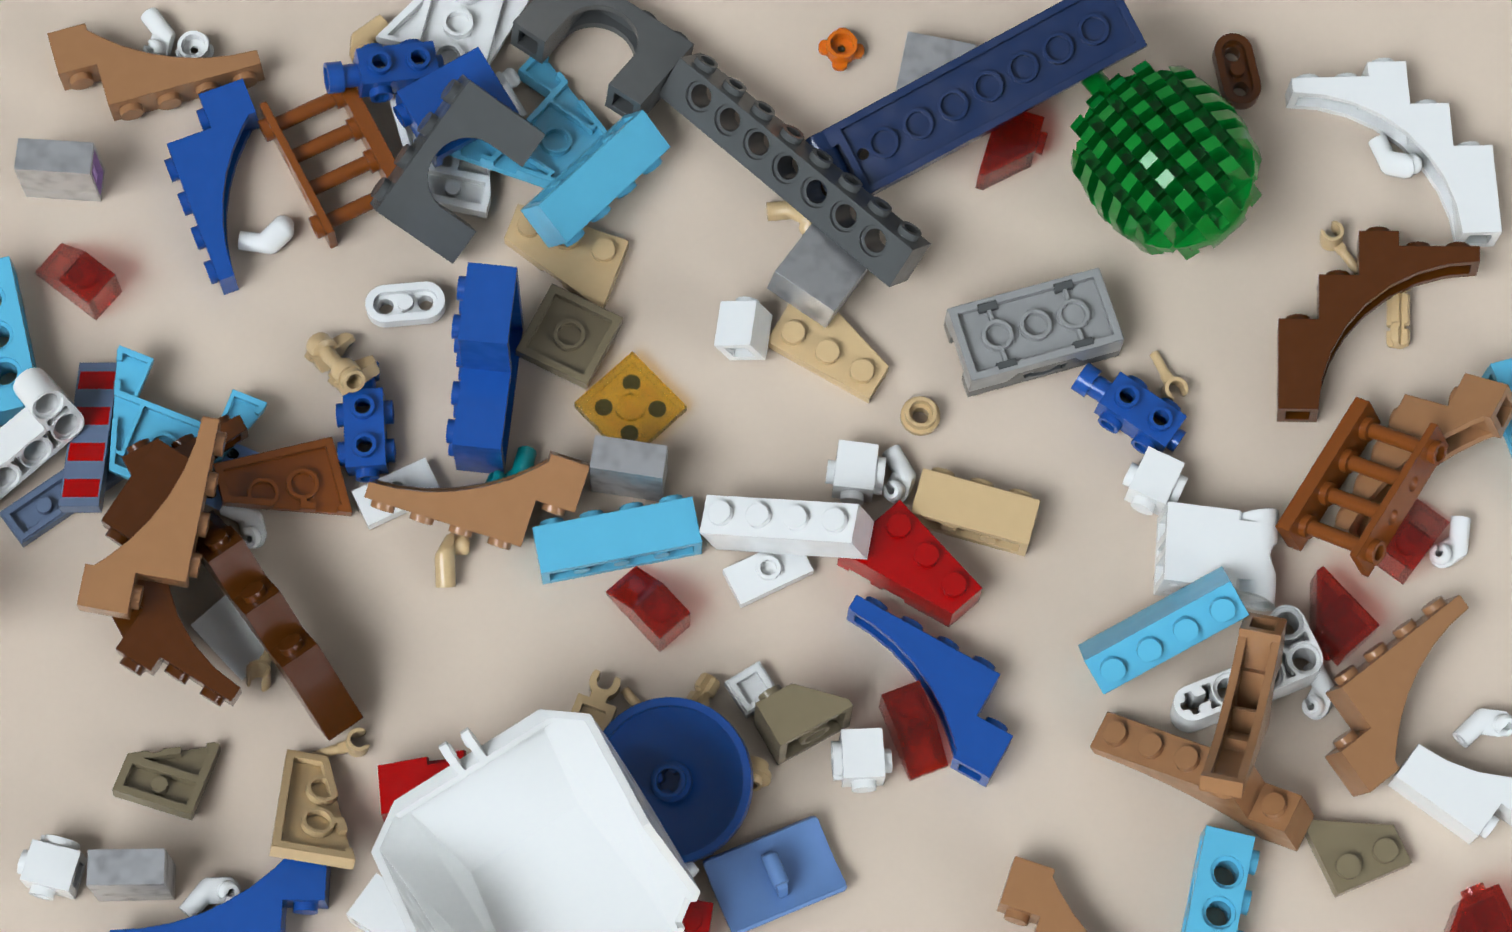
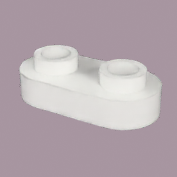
M423 281L377 286L367 295L365 307L368 318L373 324L389 328L434 323L443 316L446 302L444 293L438 285ZM424 301L433 303L432 308L429 310H422L419 308V305ZM383 305L393 306V310L390 313L384 314L379 311Z

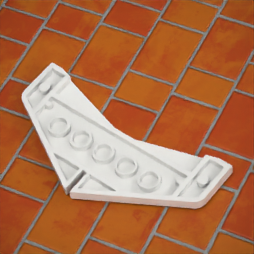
M413 0L376 36V41L383 45H396L408 39H419L421 42L433 41L436 55H442L444 65L479 47L487 62L491 65L511 33L513 21L528 6L531 0ZM393 94V98L389 101L402 147L406 144L411 146L416 136L410 126L404 128L397 119L393 107L396 106V94ZM450 155L445 157L443 164L436 168L431 162L428 172V185L433 198L450 211L487 219L491 204L490 170L451 157Z

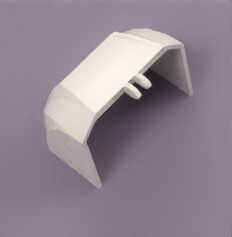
M539 709L483 745L479 743L476 736L467 727L460 732L461 739L472 752L461 759L458 758L451 744L447 741L439 745V749L450 766L394 800L371 851L407 932H683L685 927L682 921L690 902H697L701 893L646 797L604 732L589 713Z

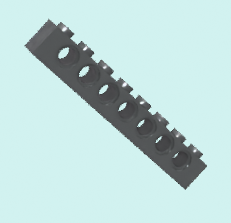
M702 53L679 58L658 94L662 99L888 287L909 279L931 245L921 236L922 233L918 227L910 222L903 221L892 212V207L885 200L872 196L862 187V182L856 176L843 172L833 163V158L827 152L814 148L804 139V134L799 129L785 124L775 116V110L770 105L757 101L746 92L747 88L742 82L728 77L717 68L718 64L713 58ZM707 87L711 92V101L707 96ZM735 111L739 114L740 124L735 119ZM764 135L769 141V148L764 144ZM793 159L796 161L798 165V172H796L793 168ZM821 183H824L826 186L827 196L821 190ZM850 207H853L856 212V221L850 214ZM880 231H882L885 235L886 245H884L880 240Z

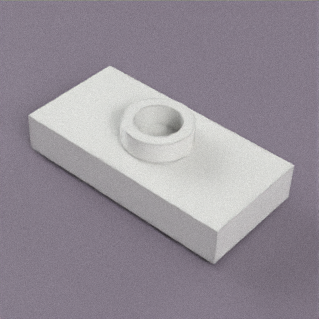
M426 458L377 479L397 485L440 488ZM368 484L352 491V495L369 530L409 512L395 507L394 513H389L371 507L372 500L364 497Z
M761 552L723 569V575L740 608L798 582L814 572L806 555Z

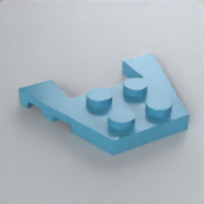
M530 57L519 68L518 75L523 83L544 96L545 99L526 120L538 127L545 136L524 166H520L495 147L480 139L450 154V156L545 188L606 133L607 130L583 99L578 100L570 90L568 80L561 72L557 73L548 62L549 57L542 64Z
M119 345L116 357L117 366L109 472L129 480L131 475L122 459L123 456L128 454V447L146 438H149L150 442L159 438V440L172 447L171 444L185 435L193 434L194 437H197L201 422L139 398L153 366L154 359ZM233 389L222 416L229 415L232 419L240 415L247 430H249L266 410L267 402ZM232 448L224 452L223 456L218 457L214 463L221 462Z

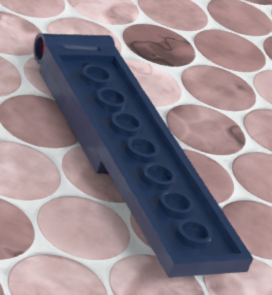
M1063 0L823 131L812 135L806 141L814 148L827 152L833 158V163L843 172L856 176L862 182V187L874 196L1008 124V121L1148 46L1124 0ZM863 150H868V158L861 160L860 153ZM821 183L827 194L826 186L824 185V183Z

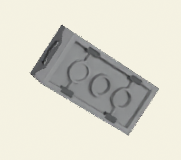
M1099 268L948 308L944 321V328L949 343L954 342L963 368L962 382L967 397L1087 365L1088 362L1094 363L1119 356L1124 342L1121 328Z

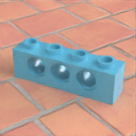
M7 256L0 258V337H9L7 344L0 347V379L8 373H15L18 377L27 369L37 368L17 272L10 257ZM15 380L10 384H0V427L25 408V405L13 390Z
M1206 825L1199 838L1181 932H1244L1237 929L1240 914L1247 915L1251 902L1252 891L1245 889L1248 874L1255 875L1260 851L1253 850L1254 836ZM1219 867L1228 869L1234 877V883L1231 885L1219 883L1214 876V869ZM1215 907L1222 910L1226 917V924L1221 926L1212 924L1207 919L1206 909Z

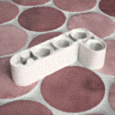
M33 367L23 371L13 384V390L25 405V408L0 428V500L82 431L85 424L82 413L65 392L41 368Z
M1292 605L1278 606L1270 614V616L1287 619V623L1294 629L1293 634L1285 635L1282 663L1275 679L1272 701L1310 686L1319 674L1323 664L1322 651L1305 616L1298 608ZM1303 658L1309 661V663L1312 662L1313 668L1308 671L1299 670L1294 666L1292 660ZM1231 668L1178 690L1170 711L1171 722L1177 729L1182 732L1191 733L1218 723L1224 699L1219 696L1217 690L1227 688ZM1184 704H1188L1190 709L1198 707L1197 713L1193 715L1190 709L1183 711Z

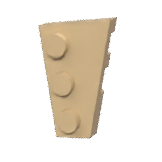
M517 204L504 237L505 244L541 271L545 270L561 282L562 286L569 292L576 293L581 298L605 309L629 248V241L585 226L583 228L584 236L573 245L566 247L564 244L548 248L520 211L524 205Z
M789 304L770 333L768 348L866 403L870 402L889 369L885 361L839 312H837L825 328Z
M287 749L269 856L353 870L356 859L353 848H350L346 835L348 829L345 818L341 816L337 801L338 791L328 756Z

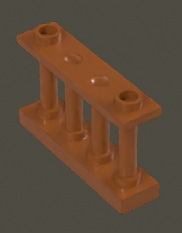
M345 88L344 93H326L274 117L266 101L259 104L263 119L257 121L260 130L267 142L274 140L313 214L308 220L318 239L325 237L331 249L338 246L333 228L373 210L374 208L370 204L373 197L369 193L325 214L316 195L368 171H371L372 174L378 171L381 177L385 176L388 178L397 166L394 164L395 159L363 99L359 97L357 88ZM333 107H337V109L345 108L350 117L345 120V125L291 149L282 131ZM352 138L354 141L362 140L367 149L362 152V157L308 181L299 163Z
M1355 397L1275 527L1286 545L1298 551H1302L1308 539L1312 537L1351 551L1350 556L1361 575L1369 577L1374 567L1383 560L1388 544L1434 469L1445 459L1449 445L1439 426L1434 423L1429 424L1421 439L1380 425L1381 421L1370 401ZM1373 439L1412 453L1401 471L1362 458L1360 455L1367 444ZM1352 472H1356L1392 486L1381 504L1341 490L1340 488L1347 476ZM1334 504L1372 519L1359 537L1321 523L1320 520L1328 507Z

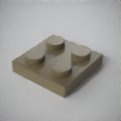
M552 283L515 350L516 356L587 390L623 324V317Z

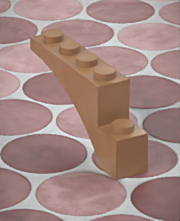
M85 23L47 33L64 90H83L91 87L95 82L102 81L114 121L121 119L125 121L135 120L146 112L157 109L171 110L177 108L183 102L197 98L200 99L198 95L200 93L242 78L247 89L256 85L257 82L265 80L257 50L229 56L207 58L171 57L121 46L88 31Z
M1465 373L1460 384L1451 391L1448 406L1405 394L1400 405L1392 411L1388 427L1421 439L1430 423L1437 424L1449 445L1443 460L1444 462L1455 454L1492 437L1502 438L1512 419V392L1508 384ZM1377 441L1372 448L1370 461L1401 471L1412 453ZM1359 474L1354 482L1352 494L1381 504L1392 485ZM1341 507L1336 515L1334 528L1360 537L1372 518Z
M202 417L196 442L185 469L167 499L152 518L130 540L95 565L85 564L77 600V606L80 611L130 620L132 609H140L144 586L138 585V579L188 588L190 577L198 578L202 561V554L196 553L198 538H206L210 522V513L204 512L207 496H215L219 473L212 472L215 456H223L227 432L220 431L221 424L219 419Z
M550 450L548 458L534 466L507 477L475 485L450 488H423L397 485L370 478L364 497L372 500L370 506L389 513H394L395 507L411 512L409 518L426 525H433L434 520L450 524L448 531L468 538H472L473 532L489 537L488 544L510 550L512 544L521 547L536 501L543 503L542 510L556 515L564 516L566 510L575 513L590 465L588 462Z
M1460 595L1446 600L1442 596H1438L1427 603L1421 609L1425 615L1416 622L1411 618L1398 626L1392 632L1396 638L1387 645L1382 641L1363 654L1366 661L1357 668L1351 665L1338 673L1333 678L1337 684L1325 693L1351 729L1338 736L1332 742L1336 748L1324 757L1353 797L1370 793L1400 769L1395 762L1400 720L1408 693L1419 668L1433 645L1447 628L1469 608Z
M1248 612L1249 616L1245 617L1241 623L1229 681L1213 741L1201 773L1199 791L1210 792L1213 796L1222 799L1233 797L1242 799L1269 727L1275 679L1282 663L1287 619Z
M1107 712L1090 745L1094 754L1123 764L1168 784L1225 814L1259 835L1261 839L1294 851H1298L1314 818L1313 812L1302 795L1265 783L1255 766L1252 769L1242 799L1236 797L1222 799L1213 796L1210 792L1199 791L1200 777L1210 747Z
M1015 856L996 911L1004 913V919L1016 925L1028 926L1029 922L1036 924L1034 932H1087L1059 891L1053 879L1055 869Z

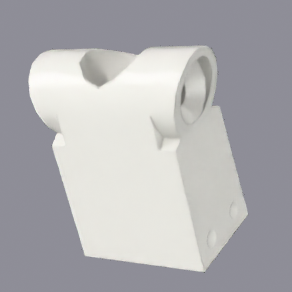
M1167 502L1157 518L1153 595L1169 596L1212 571L1223 567L1246 608L1263 612L1274 610L1276 572L1270 553L1278 542V530L1275 526L1278 523L1279 510L1263 508L1242 513L1240 510Z

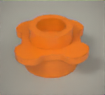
M839 28L832 32L828 39L822 40L818 46L819 53L826 55L830 59L832 68L836 71L846 70L848 63L854 59H861L865 52L864 46L857 43L855 35L847 28ZM844 47L845 51L839 52L838 48Z

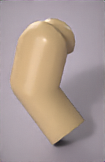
M380 14L351 34L349 56L352 62L356 49L370 43H375L376 36L388 25L387 21Z
M785 200L766 202L768 221L792 219L799 222V231L802 235L812 224Z

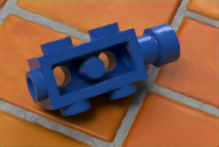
M408 39L400 44L386 46L380 43H370L356 49L353 64L342 65L341 61L324 63L323 76L325 88L328 94L344 93L345 88L358 87L360 98L370 97V101L373 103H383L391 100L396 91L444 66V61L441 54L436 55L433 41L421 42L419 39Z
M380 373L367 381L359 391L342 395L343 403L336 404L337 427H344V442H337L340 466H345L348 476H356V481L369 483L370 478L379 479L380 474H389L388 463L396 462L395 439H387V424H394L393 400H386L383 387L376 388V382L380 380ZM357 406H370L366 413L356 411ZM361 442L364 444L372 443L371 449L367 452L359 451L358 445Z
M1088 362L1071 389L1083 397L1088 395L1099 402L1094 411L1095 414L1100 416L1098 418L1099 424L1111 433H1118L1121 430L1133 438L1131 441L1132 446L1142 454H1145L1148 446L1162 453L1166 448L1173 452L1186 434L1181 429V426L1187 416L1181 412V408L1172 400L1159 398L1150 392L1147 385L1135 376H1126L1120 372L1112 383L1100 375L1102 373L1100 369ZM1120 394L1128 400H1130L1131 403L1123 402L1120 398ZM1153 417H1155L1165 425L1156 424L1153 420Z

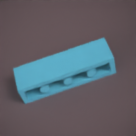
M644 110L624 115L520 211L548 248L561 244L569 247L584 236L583 228L590 221L592 223L597 222L610 212L609 204L616 197L620 199L626 196L637 186L635 180L642 173L646 175L662 163L660 156L670 148V145Z
M678 494L663 497L659 500V503L645 506L641 502L622 505L619 511L603 513L602 510H590L580 514V518L567 521L560 517L549 518L539 523L540 526L532 527L543 585L702 554V539L699 533L693 497L683 498L682 495Z
M1220 567L1078 646L1084 662L1102 693L1106 694L1249 616V613L1224 568Z

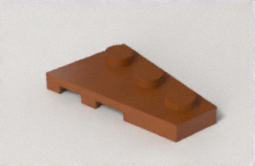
M332 437L213 464V471L219 473L217 486L223 506L352 516V508Z

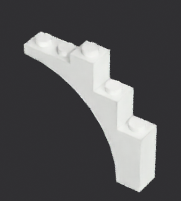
M1378 58L1372 62H1367L1361 76H1357L1354 73H1341L1335 77H1318L1315 74H1303L1296 78H1291L1285 93L1286 108L1318 110L1346 117L1373 129L1380 135L1385 134L1388 140L1398 146L1404 153L1408 155L1411 153L1417 154L1422 160L1421 170L1436 190L1447 214L1453 242H1465L1470 246L1493 247L1502 233L1493 145H1480L1475 141H1467L1454 146L1449 103H1437L1435 100L1424 99L1410 104L1406 61Z
M1420 744L1411 752L1388 784L1389 787L1469 845L1479 835L1486 839L1500 819L1512 827V777L1474 771L1447 761Z

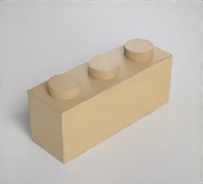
M934 467L931 470L923 468L911 512L929 531L1025 557L1041 500L1033 498L1031 493L1021 489L1005 491L995 488L991 482L984 479L972 478L969 481L955 477L952 471L944 468Z

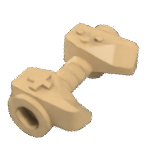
M324 332L313 334L307 341V351L304 357L313 363L321 373L331 370L328 373L330 378L328 382L342 395L359 391L367 381L380 373L373 355L354 361L350 358H342L345 350L356 341L350 333H342L334 338H331Z

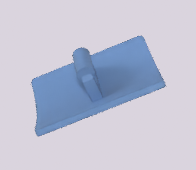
M816 816L807 817L703 861V867L731 932L749 931L847 889L846 882Z

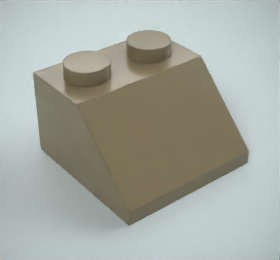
M793 683L784 688H781L780 685H775L765 690L758 696L760 701L755 703L754 725L777 765L840 732L841 729L849 727L853 705L848 698Z

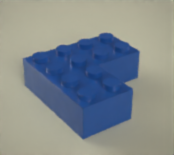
M468 262L466 276H459L457 300H460L459 314H454L451 337L454 339V353H457L456 367H459V381H453L451 405H454L453 417L455 419H448L446 443H449L448 456H454L456 470L489 474L495 470H500L505 474L520 357L516 356L515 350L522 339L524 328L518 268Z

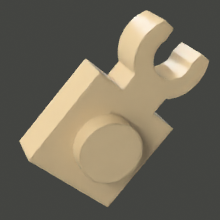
M596 669L589 679L590 697L578 693L571 712L591 714L601 730L604 731L616 715L617 707L607 703L619 694L621 680L615 677L610 688L602 689L597 684L601 673Z

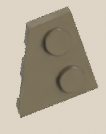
M211 742L206 743L207 747L189 750H181L180 746L164 748L156 753L149 751L128 753L112 789L113 796L192 821L221 752L220 744Z
M1312 820L1305 834L1335 898L1403 869L1412 863L1394 825Z

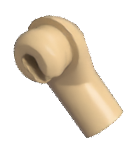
M449 533L445 536L435 553L436 588L456 587V555H467L470 552V538L455 535V533Z

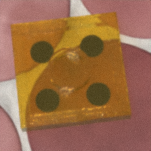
M633 351L574 402V408L602 436L651 443L687 411V406Z

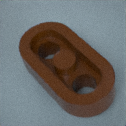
M1229 33L1223 35L1216 42L1212 53L1220 94L1235 109H1248L1256 103L1261 92V81L1252 45L1247 38L1240 34ZM1233 54L1238 60L1230 61L1225 55ZM1240 88L1245 91L1246 95L1238 96L1233 90Z

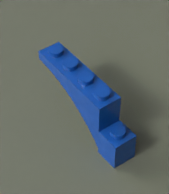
M243 78L198 94L202 108L196 110L203 131L167 143L171 158L164 160L172 182L180 180L184 192L178 193L177 196L185 216L193 214L197 226L190 229L198 250L206 248L210 260L203 262L211 284L219 282L224 295L239 290L231 265L227 236V212L230 189L238 161L253 130L260 128L257 122L256 110Z
M856 595L848 608L846 620L870 634L892 652L913 675L925 692L941 721L951 748L953 759L950 768L987 787L1013 738V735L1007 733L1008 728L1003 723L991 717H986L985 720L979 717L997 685L1000 673L994 671L995 666L988 660L979 656H974L972 659L958 651L959 646L950 639L943 636H938L936 639L923 632V626L917 621L906 616H902L900 619L887 612V606L873 597L863 599Z
M283 859L253 886L227 902L201 914L169 924L140 929L110 930V932H285L287 908H293V913L300 915L318 914V908L329 909L331 866Z

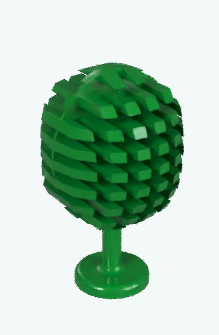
M1145 60L1132 68L1135 74L1123 77L1118 73L1112 79H1109L1101 71L1081 82L1092 95L1086 101L1089 109L1084 118L1080 114L1070 126L1080 138L1076 142V151L1073 149L1071 158L1072 170L1081 182L1091 204L1096 207L1098 214L1105 222L1111 224L1115 231L1132 241L1141 251L1150 255L1165 254L1164 252L1173 253L1175 250H1178L1188 260L1200 252L1198 249L1209 245L1215 248L1247 220L1245 214L1249 206L1253 207L1262 196L1254 184L1258 179L1262 158L1260 150L1250 136L1244 120L1237 114L1235 107L1227 99L1220 96L1217 90L1186 67L1168 66L1171 71L1159 70L1156 72Z

